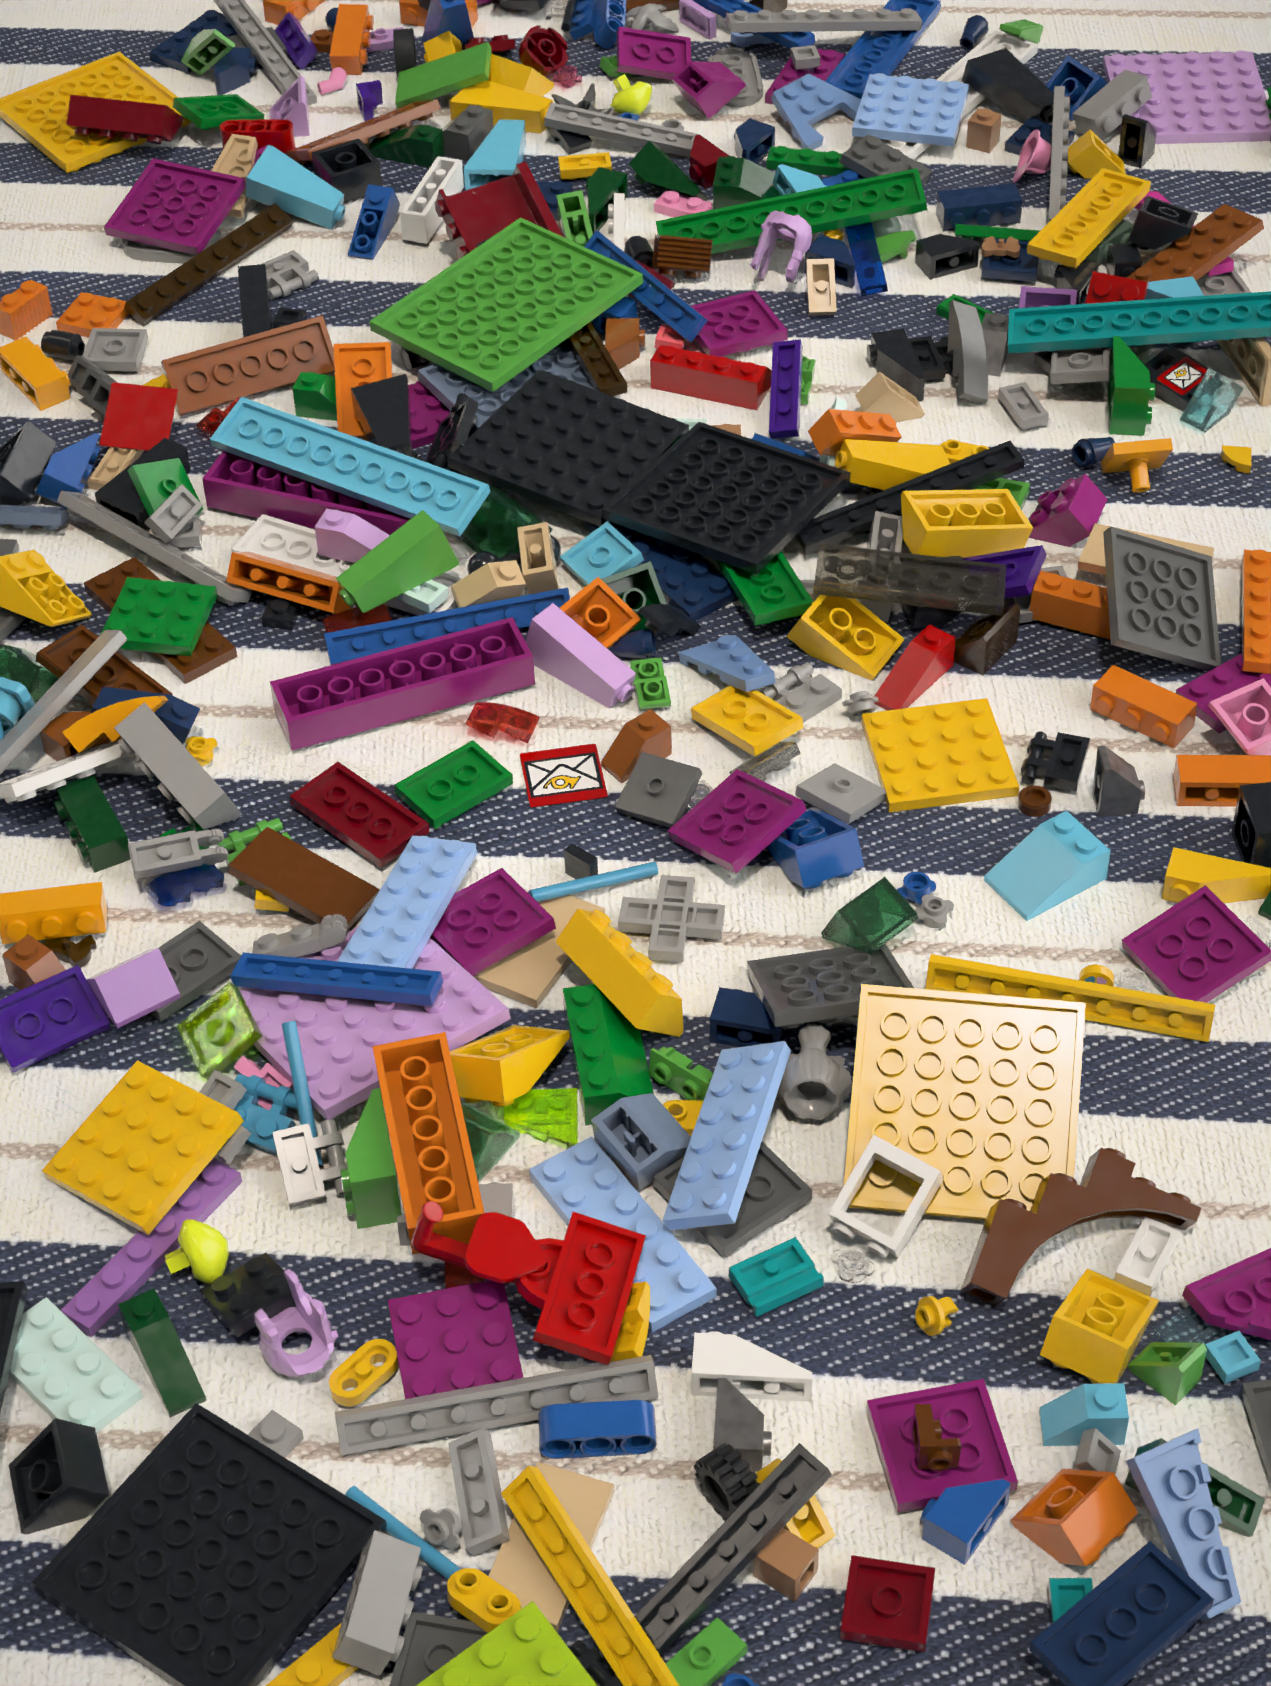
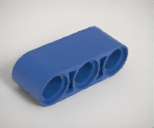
M596 0L594 39L602 48L610 49L617 41L618 27H625L626 0Z
M644 1400L553 1404L542 1408L538 1414L539 1451L543 1456L551 1459L639 1455L652 1451L657 1445L655 1408L650 1402Z

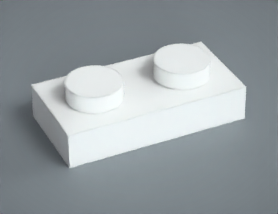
M1144 1217L1116 1270L1114 1280L1151 1296L1179 1242L1181 1231Z

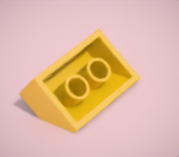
M491 54L488 81L539 96H544L553 89L555 84L535 69Z

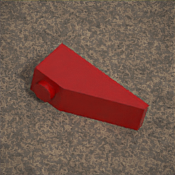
M929 624L909 643L874 695L879 700L874 704L887 711L908 708L954 665L956 637Z

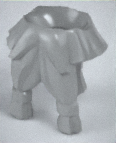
M807 1023L798 1035L801 1044L800 1053L790 1054L777 1097L796 1117L822 1120L841 1105L843 1101L848 1099L849 1094L852 1093V1080L849 1071L843 1068L845 1058L826 1055V1047L831 1039L830 1032L823 1025Z

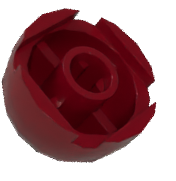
M537 25L530 28L521 40L518 52L519 59L522 65L535 69L545 77H550L558 73L568 61L569 55L567 56L566 52L568 45L562 35L553 28L549 27L546 30L540 28L542 25Z

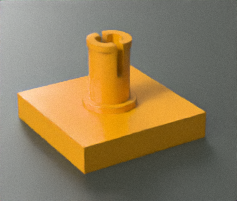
M1172 438L1113 443L1101 461L1102 473L1130 471L1132 492H1146L1150 489L1148 469H1156L1162 466L1173 450Z

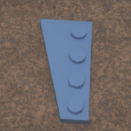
M1196 1428L1127 1460L1126 1463L1172 1561L1214 1599L1212 1608L1200 1618V1621H1203L1241 1603V1598L1228 1547L1222 1545L1218 1525L1222 1522L1218 1506L1213 1507L1207 1484V1482L1211 1481L1207 1463L1202 1464L1198 1444L1202 1443L1199 1429Z

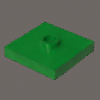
M179 458L133 465L128 470L149 517L181 484L200 502ZM201 507L195 515L199 514L203 510V507Z

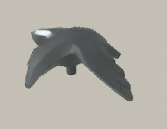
M591 83L583 100L578 104L554 93L551 94L554 102L557 104L604 114H610L614 110L613 107L606 109H596L594 107L596 92L595 84Z

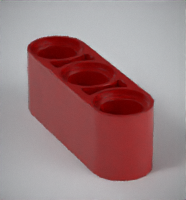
M286 119L228 120L220 125L223 149L232 134L256 137L257 151L268 145L275 147L284 154L296 148L293 123Z

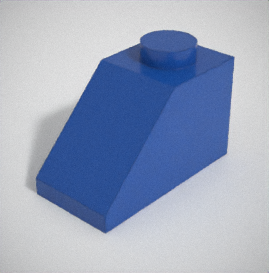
M1001 1479L946 1488L938 1500L932 1498L922 1512L921 1521L924 1522L922 1540L966 1565L1007 1508L1011 1483Z

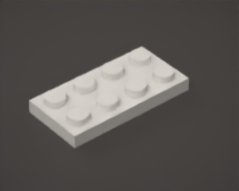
M118 742L99 745L86 752L75 754L1 782L0 799L4 798L6 803L15 800L18 802L36 796L37 791L44 789L52 790L66 785V780L90 776L96 773L95 769L119 765L125 762L123 756L128 754Z

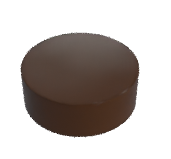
M1027 786L1019 792L1018 808L1027 816H1043L1051 809V793L1041 786Z

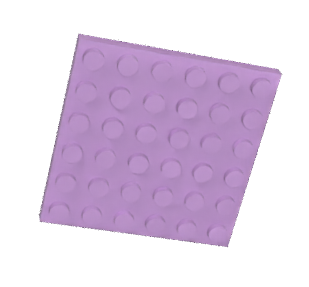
M1240 50L1232 53L1214 51L1211 53H1162L1161 55L1140 53L1126 56L1122 54L1104 56L1103 67L1108 83L1124 69L1147 76L1152 98L1131 116L1147 120L1157 131L1155 144L1271 141V120L1269 117L1271 110L1268 109L1265 101L1267 97L1252 52ZM1122 123L1118 126V129H1119V133H1120V134H1121V125H1122Z
M357 927L347 933L346 940L343 943L341 942L340 945L336 944V946L304 955L301 958L338 961ZM429 938L412 969L441 971L443 984L432 1006L246 987L218 1001L221 1012L292 1084L282 1023L296 1021L311 1103L325 1120L332 1119L368 1099L372 1089L380 1088L372 1046L446 1032L449 1051H452L510 1020L509 1008L431 938Z

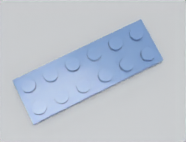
M412 836L338 959V962L412 969L476 857V844L459 840Z
M785 1041L721 1050L662 1220L669 1230L735 1223L791 1053Z
M592 1136L529 1169L531 1181L567 1226L574 1211L646 1235L633 1283L647 1281L650 1286L648 1329L651 1333L717 1297L714 1284Z

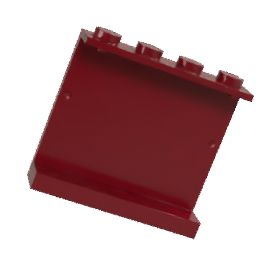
M526 161L516 164L514 173L511 176L451 196H446L443 189H440L438 192L435 210L437 215L442 217L446 224V233L449 239L454 240L457 246L459 259L474 250L478 243L496 235L520 217L563 237Z

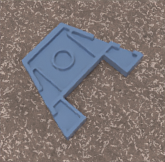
M807 74L774 91L771 99L785 122L788 121L792 127L791 133L794 138H798L802 143L801 149L809 148L812 150L822 145L824 137L812 128L811 125L839 110H843L855 120L861 99L811 74Z

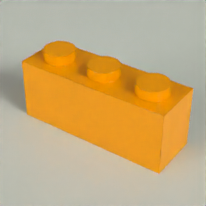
M23 337L0 347L1 371L40 411L71 399L68 389L71 386V382L67 373L61 371L51 357L48 358L44 355L39 345H34L27 337Z
M94 882L0 893V935L2 945L17 943L26 935H30L36 940L105 933L107 930L108 910L103 883Z

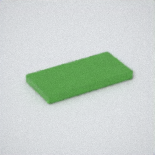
M485 42L399 72L395 99L397 108L415 101L431 100L487 81L489 79L492 50L489 43Z

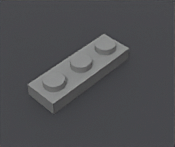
M485 1428L478 1429L448 1443L465 1548L473 1556L510 1540L492 1437Z

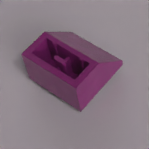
M689 62L671 78L684 99L708 119L747 86L744 81L720 62Z
M1086 474L1075 480L1070 478L1060 488L1054 491L1048 490L1038 498V505L1028 518L1033 527L1029 538L1070 547L1090 536L1094 524L1098 522L1108 499Z

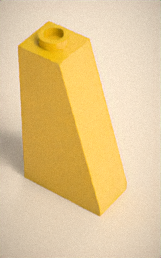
M488 80L463 88L449 100L451 120L469 105H479L482 108L493 110L494 126L499 120H525L526 132L539 134L547 129L544 126L545 116L551 102L553 103V99Z
M844 439L840 451H837L835 456L836 468L851 472V483L881 490L889 489L951 464L941 445Z

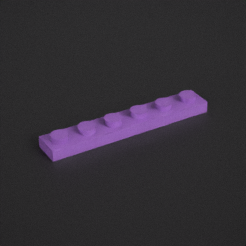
M213 1157L151 1233L146 1235L138 1231L60 1311L82 1332L93 1337L119 1310L118 1304L128 1300L163 1265L166 1259L165 1255L180 1247L177 1240L183 1222L187 1219L203 1223L242 1183L241 1173Z

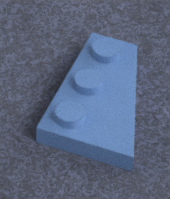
M725 635L717 641L678 652L681 664L689 666L693 663L698 666L699 672L706 675L711 672L720 675L722 682L745 692L776 683L774 671L736 635Z

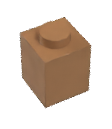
M978 108L968 120L966 148L991 153L1000 141L1002 114L992 112L990 109Z
M782 1528L753 1559V1576L795 1602L818 1572L819 1549L787 1529Z

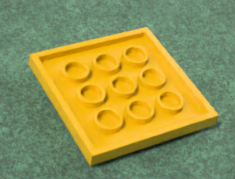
M988 698L862 714L861 724L881 788L886 791V805L889 813L1018 796L1019 784Z
M137 1060L41 1171L52 1182L149 1235L244 1120L237 1111Z

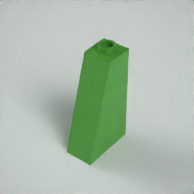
M422 510L340 574L336 580L342 590L338 593L349 607L355 605L362 613H365L455 568L460 563L440 525Z

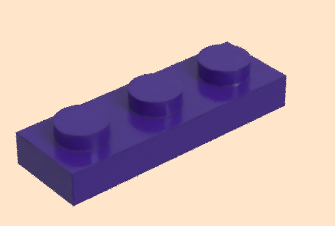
M288 12L274 31L287 48V52L294 63L301 69H304L308 63L312 62L318 50L298 19Z

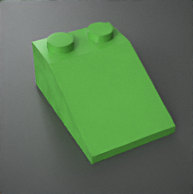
M376 1088L371 1091L345 1155L348 1169L340 1170L343 1190L347 1192L344 1193L347 1215L355 1214L357 1229L397 1222V1217L401 1215L396 1172L380 1088Z

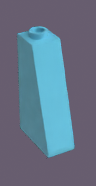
M499 120L464 166L465 191L513 175L516 164L523 162L526 146L525 120Z
M271 145L266 147L246 177L245 197L269 206L276 203L284 212L332 230L336 222L342 221L345 215L346 206H343L344 194Z

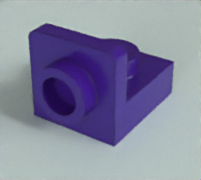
M379 80L357 83V104L364 121L374 118L373 109H377V105L383 104L382 85Z

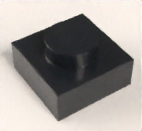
M270 597L261 617L263 627L293 630L301 611L300 603L283 598Z

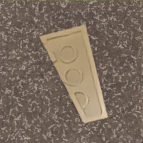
M232 134L211 171L245 178L246 182V177L254 166L258 146L256 137ZM246 188L227 216L243 218L247 197H245Z

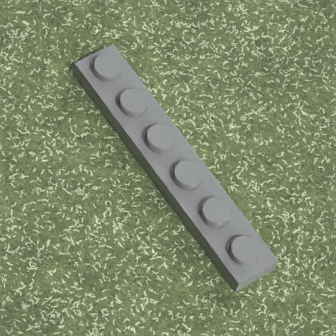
M552 102L544 121V126L621 142L631 146L644 147L650 140L664 152L690 157L695 135H698L697 133Z

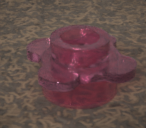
M564 66L557 70V74L553 76V81L559 82L564 88H571L575 83L582 81V76L577 75L575 67Z

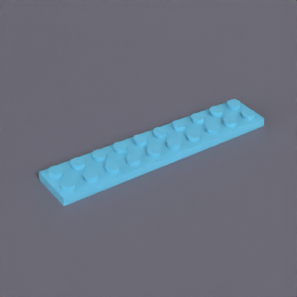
M244 397L238 400L210 438L211 444L215 448L412 519L420 511L424 510L440 525L443 531L459 537L490 494L489 485Z

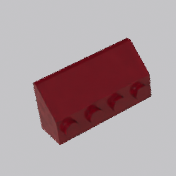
M70 95L66 125L73 129L75 134L88 137L90 133H96L99 137L105 139H114V136H122V139L126 141L137 142L138 138L146 139L148 143L161 144L162 141H172L183 124L184 118L167 105Z

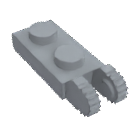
M212 829L199 832L193 830L129 843L128 849L135 879L202 866V863L213 865L223 862L228 858L226 848L220 846L199 850V846L209 847L222 843L224 841L222 830Z
M334 914L333 916H324L321 923L311 926L309 924H301L289 932L278 935L269 933L253 942L252 953L297 958L319 952L325 948L343 943L347 937L346 928L348 923L342 914Z

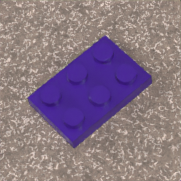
M1043 545L962 558L978 594V600L975 603L993 602L998 599L1019 598L1030 595L1047 556Z
M79 965L0 1000V1052L11 1073L17 1072L110 1029V1022Z

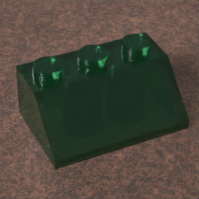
M475 478V480L489 485L490 494L461 536L456 537L476 553L488 551L499 558L519 552L517 528L543 523V521L498 487ZM548 526L549 532L551 533L553 529L550 526Z

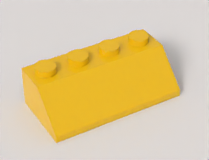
M1008 489L903 491L901 494L903 540L915 559L948 556L968 558L1021 549L1025 547L1033 529Z
M578 908L555 941L556 944L635 1028L680 1037L684 1032L682 998L672 989L673 983L651 967L653 963L648 957L640 952H636L631 947V939L622 932L615 930L610 925L611 919L605 913L597 909L591 912Z

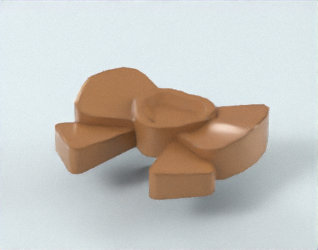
M993 236L985 238L981 254L983 257L1008 255L1018 258L1020 255L1019 240L1009 237L1006 243H1004V239H999V243H997Z

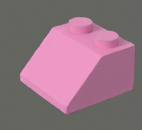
M1264 678L1210 701L1209 707L1246 754L1271 755V687Z

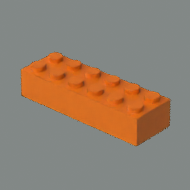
M446 1032L372 1046L412 1255L419 1253L412 1246V1237L418 1217L422 1212V1206L428 1201L436 1202L443 1210V1218L440 1222L435 1223L433 1233L467 1244L471 1239L477 1219L482 1214H485Z

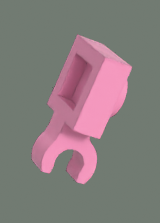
M242 1055L233 1066L242 1075L248 1077L256 1075L264 1078L267 1084L275 1087L283 1085L294 1091L293 1084L268 1062L261 1069L254 1061L248 1060ZM260 1097L258 1101L267 1110H270L273 1105V1101Z

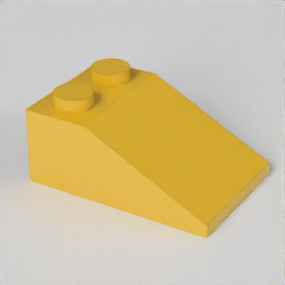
M833 580L786 636L811 657L871 681L905 640Z
M513 1025L450 1051L459 1097L464 1098L467 1103L492 1101L493 1106L513 1104L515 1098L528 1093L570 1038L569 1031Z
M1087 1268L1053 1315L1040 1355L1049 1359L1060 1368L1071 1369L1086 1376L1095 1384L1117 1383L1136 1350L1157 1308L1159 1300Z

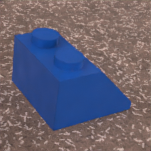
M1067 55L1046 86L1053 93L1054 86H1065V97H1070V112L1066 113H1069V119L1073 121V112L1100 91L1108 82Z

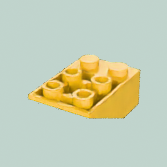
M35 549L0 556V607L50 627L87 619L92 616V613L84 606V602L68 588L63 578L52 570L46 563L45 558L36 552Z

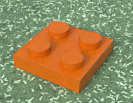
M81 292L57 320V330L77 333L80 336L89 338L92 328L117 329L129 314L124 309L126 301Z

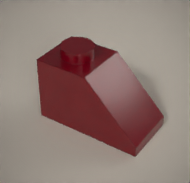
M700 134L695 135L690 152V178L705 189L713 186L718 157L729 155Z

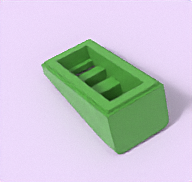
M1024 19L1002 23L999 29L1008 35L1038 44L1044 26Z

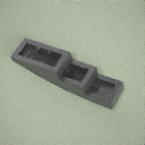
M952 300L949 302L947 353L953 355V375L958 377V397L983 404L988 400V367L980 318L976 307Z
M76 355L67 374L71 385L77 388L76 392L88 399V404L105 415L111 384L118 382L86 358Z

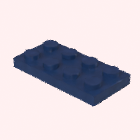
M208 10L150 51V61L189 74L193 70L182 63L181 59L191 40L198 33L207 29H216L225 37L238 35V33L224 14L216 10Z
M1149 1541L1032 1640L1029 1651L1065 1686H1123L1212 1608L1214 1599Z

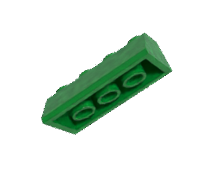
M595 984L563 988L564 1017L566 1028L570 1034L569 1043L585 1126L592 1125L591 1120L620 1098L653 1093L640 1029L635 1028Z

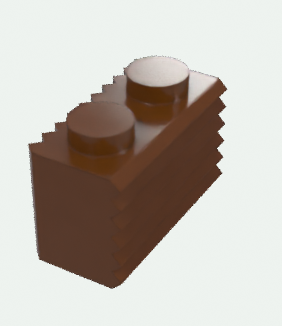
M655 235L652 268H659L660 274L675 275V270L685 271V276L701 278L702 272H710L713 241Z

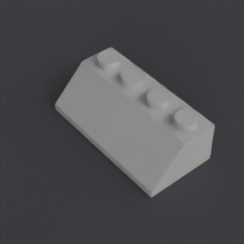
M145 702L114 727L122 737L117 741L130 757L136 753L142 759L137 765L149 779L155 775L162 782L157 788L170 802L174 798L179 801L182 806L177 810L190 825L196 821L204 830L237 819L242 815L227 794Z

